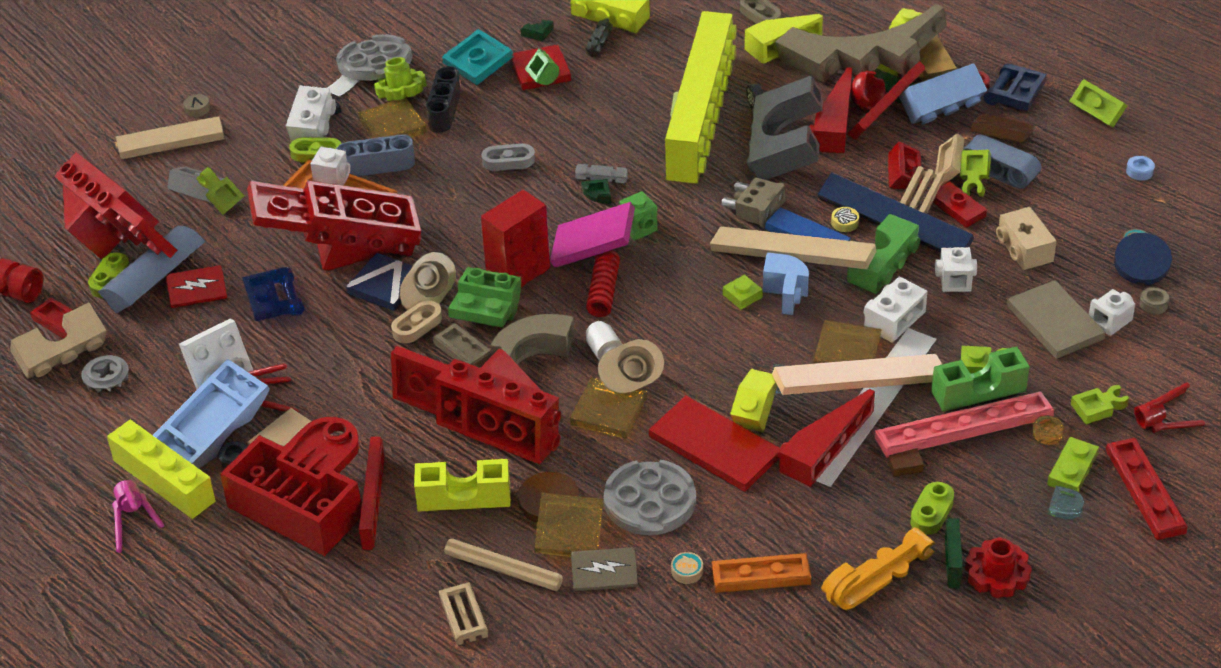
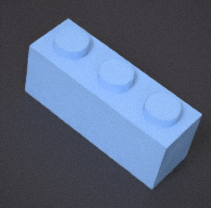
M973 63L910 86L899 98L912 124L920 121L926 124L936 119L938 114L944 113L947 116L958 111L960 106L966 105L969 108L978 104L981 101L980 97L987 92V89Z

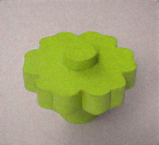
M403 57L387 60L385 62L386 67L384 68L386 78L378 79V82L374 84L378 98H386L387 101L402 100L405 97L416 96L418 93L423 92V87L427 86L423 71L415 72L414 69H410L409 64Z

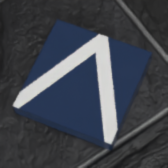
M376 253L346 286L347 294L395 311L402 303L400 299V286L411 270L412 265Z

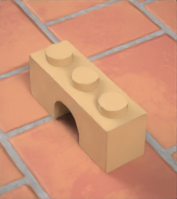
M89 302L63 315L62 326L67 333V337L61 341L54 342L45 339L38 328L11 340L10 351L27 379L35 375L36 377H42L49 373L53 366L61 362L62 364H68L75 360L78 354L86 350L89 352L94 351L103 345L107 330Z

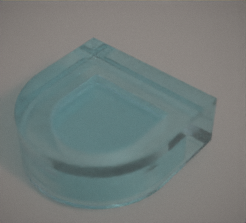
M1056 486L1048 515L1063 519L1077 518L1083 510L1084 499L1082 495L1075 490Z

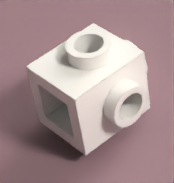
M970 247L941 248L940 260L935 261L936 277H941L943 292L971 291L973 276L977 275V260L971 258Z

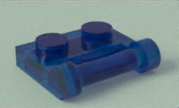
M282 267L242 277L255 322L285 314L298 316L304 312L303 301L298 298L293 283L294 274L292 269ZM275 283H280L283 286L287 300L279 301L274 286Z

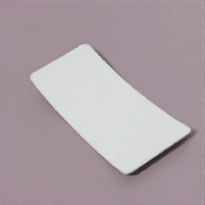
M342 75L327 88L330 89L332 94L341 96L360 80L350 79Z

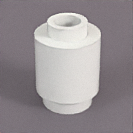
M602 321L592 323L586 330V342L599 361L605 353L623 345L612 327Z

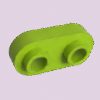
M297 138L289 145L291 158L297 162L305 163L308 159L313 160L320 147L336 149L341 142L335 138Z
M110 253L102 259L88 280L90 292L93 296L103 298L98 291L130 265L129 259L125 254Z
M932 482L925 486L911 511L910 524L912 528L917 527L926 535L934 534L941 529L954 502V491L948 484Z

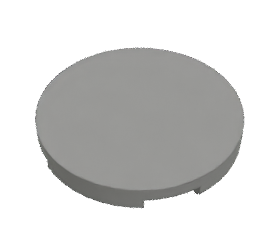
M373 35L372 40L357 44L353 41L344 46L337 54L336 61L339 72L347 78L362 81L386 78L384 73L385 62L391 58L403 57L410 64L412 61V50L405 43V39L401 37Z
M660 459L659 462L641 463L635 460L616 469L605 484L603 498L607 515L617 526L631 533L659 535L673 531L688 521L695 510L696 490L693 479L683 468L666 460Z

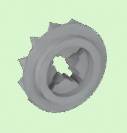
M100 356L84 366L81 373L82 381L86 384L88 390L95 389L99 393L103 389H107L110 392L112 387H121L122 381L128 380L129 368L126 361L118 356Z

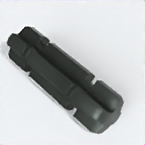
M609 19L600 20L585 48L589 52V56L593 57L595 54L598 55L613 28V24L609 23Z

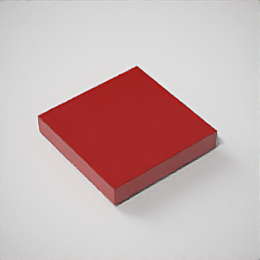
M558 44L513 53L514 57L510 59L522 90L548 86L536 83L525 70L538 49L544 50L559 67L558 77L548 85L571 81V72Z

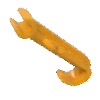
M915 527L905 535L903 544L894 550L888 547L880 548L877 551L876 559H869L856 569L845 562L826 578L821 586V590L826 594L827 601L831 605L839 606L844 610H850L891 583L892 575L899 578L906 576L909 572V563L916 558L925 561L931 557L934 551L930 547L935 542L919 528Z

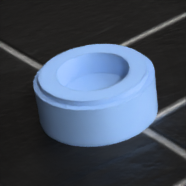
M1135 156L1128 160L1126 173L1135 180H1148L1153 176L1155 164L1148 157Z

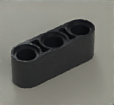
M442 67L436 72L426 104L428 128L435 133L446 132L452 126L461 95L459 71L455 67Z

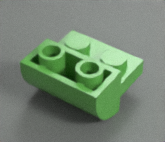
M467 267L458 281V293L448 308L449 317L503 328L506 321L513 320L516 314L521 292V277L509 275L508 273H497L481 268Z

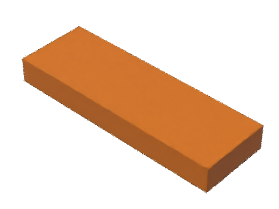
M807 553L712 561L715 593L811 585Z

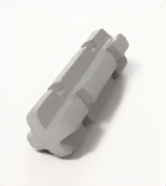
M577 164L575 176L578 180H587V178H590V181L608 179V182L615 180V183L624 184L628 179V169L624 167L613 169V166L591 165V167H588V164Z

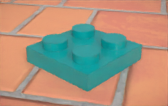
M478 29L444 54L442 60L446 66L455 67L460 75L478 85L514 56L512 49Z

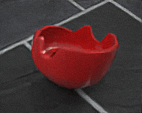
M862 71L855 76L852 82L851 97L856 106L861 110L870 111L886 95L883 79L873 76L876 75V72Z

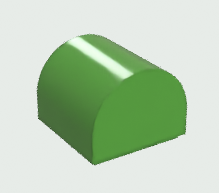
M541 49L536 51L525 68L536 83L541 85L552 83L559 75L558 65Z

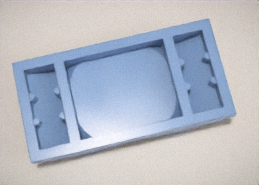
M227 359L153 436L200 469L216 458L225 440L235 429L252 420L270 389L268 385Z

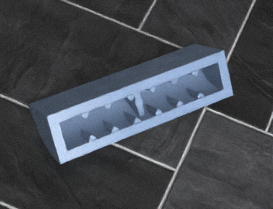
M176 226L164 236L178 250L171 259L163 252L156 255L151 249H148L98 292L112 310L118 313L131 306L206 241L191 228Z

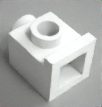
M1112 289L1098 300L1095 298L1091 300L1089 315L1107 335L1111 336L1133 320L1136 303H1134L1130 294L1126 292L1119 293Z

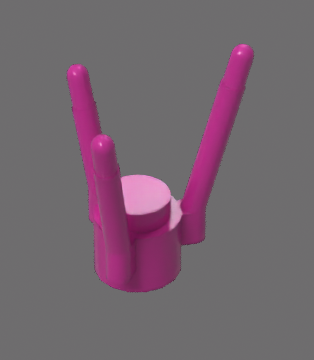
M132 480L121 481L113 490L116 498L112 506L115 516L117 553L122 552L121 511L134 512L142 505L159 528L164 526V523L148 502L146 495L140 493L138 485Z

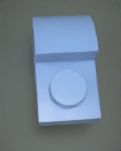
M767 253L763 270V292L782 294V314L793 315L795 304H800L801 296L808 297V268L796 257Z

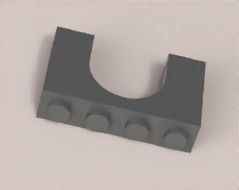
M812 75L755 97V106L752 109L753 124H751L752 134L751 141H749L750 152L749 158H747V165L749 170L755 173L758 178L767 180L819 161L820 144L808 125L778 135L791 122L822 111L823 92Z

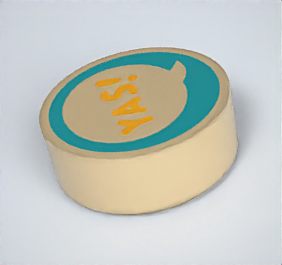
M680 553L671 562V574L680 583H695L703 575V561L695 553Z

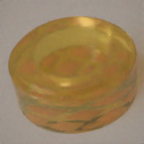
M1041 416L1035 420L1032 434L1036 441L1045 445H1054L1062 440L1064 425L1058 418Z

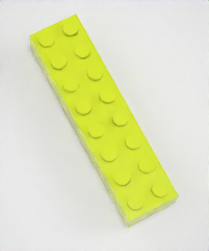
M702 11L665 138L666 180L698 184L700 173H705V156L710 155V140H713L715 136L714 123L719 121L720 108L718 107L723 106L724 92L722 91H727L728 76H731L732 60H735L736 45H732V40L736 38L737 25L732 24V14Z

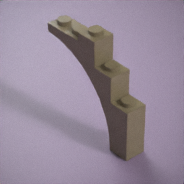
M935 4L916 18L886 31L862 36L833 37L812 34L792 27L775 42L781 61L810 76L812 75L823 83L840 68L846 70L847 67L853 68L852 73L857 75L862 71H874L882 64L904 75L921 60L919 51L936 35L941 33L947 27L944 7Z

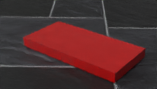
M684 396L649 428L650 438L744 492L779 459L778 452L780 448L688 396Z

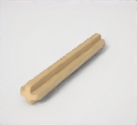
M452 538L447 541L444 552L446 555L553 591H558L563 581V576L558 573Z

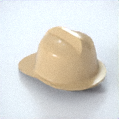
M439 252L425 254L417 260L400 286V299L406 310L422 301L428 300L438 304L441 303L455 282L456 269L452 260Z
M642 339L633 340L608 351L602 356L598 364L599 377L603 384L614 392L623 394L633 392L660 377L664 369V358L661 350L654 343Z

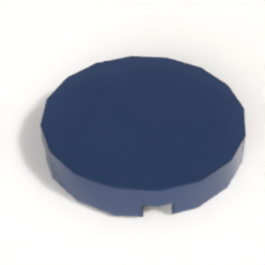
M1133 233L1124 237L1118 243L1114 254L1115 268L1120 276L1135 284L1139 282L1145 283L1144 285H1152L1161 281L1168 274L1172 262L1171 250L1166 242L1156 235L1149 233Z

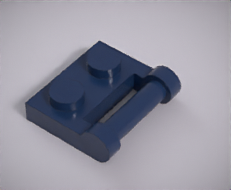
M1004 64L1000 69V76L993 87L989 88L984 94V100L990 105L1001 103L1028 111L1044 86L1047 74L1013 64ZM1015 78L1007 92L1003 91L1007 82Z

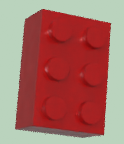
M523 189L481 215L486 271L521 277V287L550 269L546 204Z

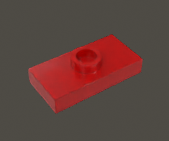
M951 182L941 186L933 200L935 205L965 228L987 216V209Z

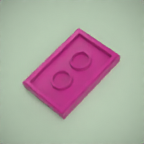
M632 203L621 204L558 225L550 259L554 268L628 245L635 211Z

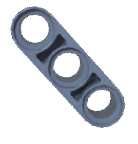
M979 134L975 136L963 148V150L989 149L991 152L990 177L1018 189L1025 188L1041 171L1040 161L1033 155L986 135Z
M407 135L342 143L336 148L337 150L346 151L347 162L350 163L349 174L357 177L407 170L415 164L413 140Z

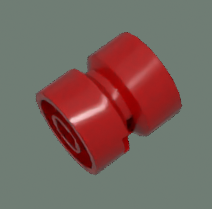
M0 259V295L12 297L25 303L35 301L43 286L42 271L29 265H20L19 262L10 259Z

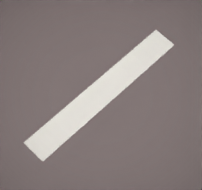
M908 328L886 358L926 355L937 339ZM903 385L863 388L860 394L869 389L875 391L874 412L816 480L817 482L831 487Z

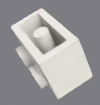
M299 86L286 123V129L291 142L301 137L323 138L324 135L328 134L329 119L331 115H334L336 109V102L332 99L329 88Z
M899 276L891 284H887L874 300L868 301L863 312L865 315L864 328L893 343L926 312L928 291Z

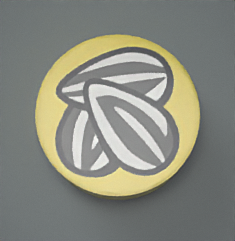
M850 207L835 209L832 212V227L840 232L854 231L859 225V213Z

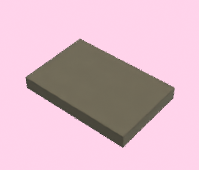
M1056 280L1007 299V307L1056 359L1105 339L1106 332Z

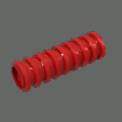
M614 250L595 256L586 304L588 313L595 317H605L612 310L620 256Z

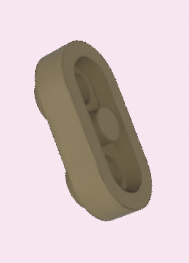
M740 0V12L756 24L764 20L781 18L780 9L767 0Z

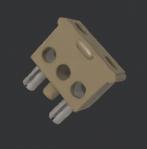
M756 177L750 184L737 181L734 185L736 190L734 199L724 197L722 199V206L736 209L737 219L765 227L766 221L786 201L784 183H775Z

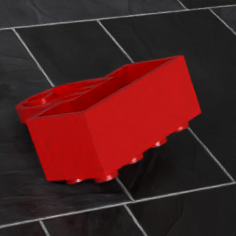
M323 417L306 424L285 446L259 435L220 473L227 507L326 556L360 520L362 506L358 482L340 474L356 457L359 451L360 444L357 429L345 419ZM337 431H342V432H344V433H343L342 435H340V436H332V435H331L332 433L337 432Z

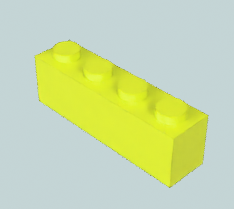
M131 419L107 436L114 462L191 519H194L216 502L210 476Z

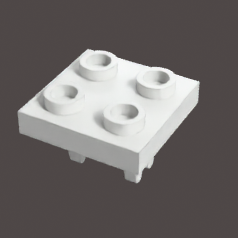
M228 319L179 343L196 390L227 359L247 372L253 371L237 325L232 319Z

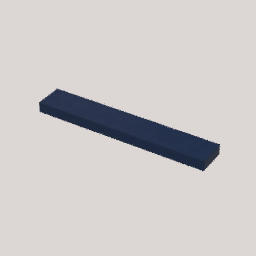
M832 172L818 193L820 199L837 207L853 208L859 213L860 217L878 225L889 214L919 225L918 237L920 238V244L938 252H941V248H969L974 240L973 234Z

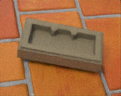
M456 323L433 337L434 345L452 359L455 358L480 368L491 357V350Z

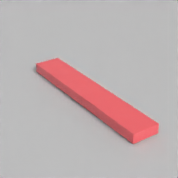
M1040 391L875 430V440L886 458H888L889 455L918 448V450L1050 419L1054 417V409Z

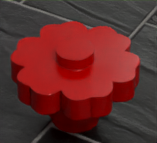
M995 538L986 540L982 543L981 548H971L969 555L966 557L965 570L969 573L968 583L974 586L978 592L989 591L994 598L1012 597L1015 589L1024 590L1031 579L1032 568L1028 565L1029 556L1026 552L1022 551L1020 546L1013 545L1008 539Z

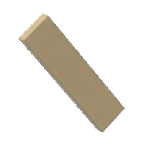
M219 116L116 136L120 159L224 139Z

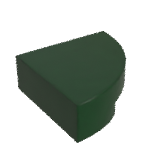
M541 20V23L530 25V23H527L520 29V34L523 37L543 42L554 29V22Z
M608 179L581 182V190L588 199L597 203L611 204Z

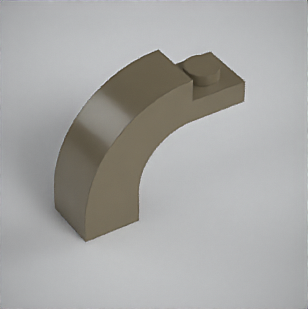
M539 314L517 320L501 330L490 345L491 356L498 349H502L517 365L525 358L537 354L568 357L575 339L574 317L560 314Z

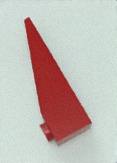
M847 67L824 101L822 111L816 113L815 124H809V128L820 144L819 152L845 153L853 68Z
M871 389L865 391L796 432L789 442H784L778 452V458L780 459L779 472L812 487L874 412L875 391Z

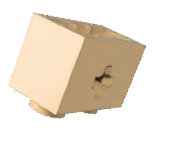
M1031 207L1000 215L999 227L996 229L997 238L1000 243L1006 246L1012 259L1017 261L1023 270L1054 262L1056 240Z

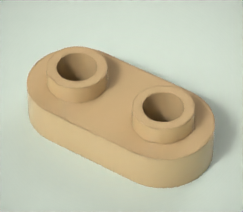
M422 301L397 317L391 325L393 338L400 343H411L422 337L442 321L440 305L434 301Z

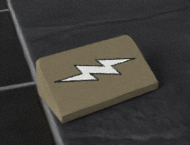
M634 548L575 551L571 553L574 591L638 587Z

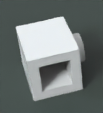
M320 147L310 163L313 181L343 186L350 173V163L347 162L346 151Z

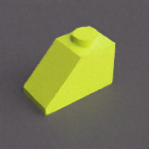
M750 369L736 393L730 413L733 422L747 429L764 432L778 386L771 373Z

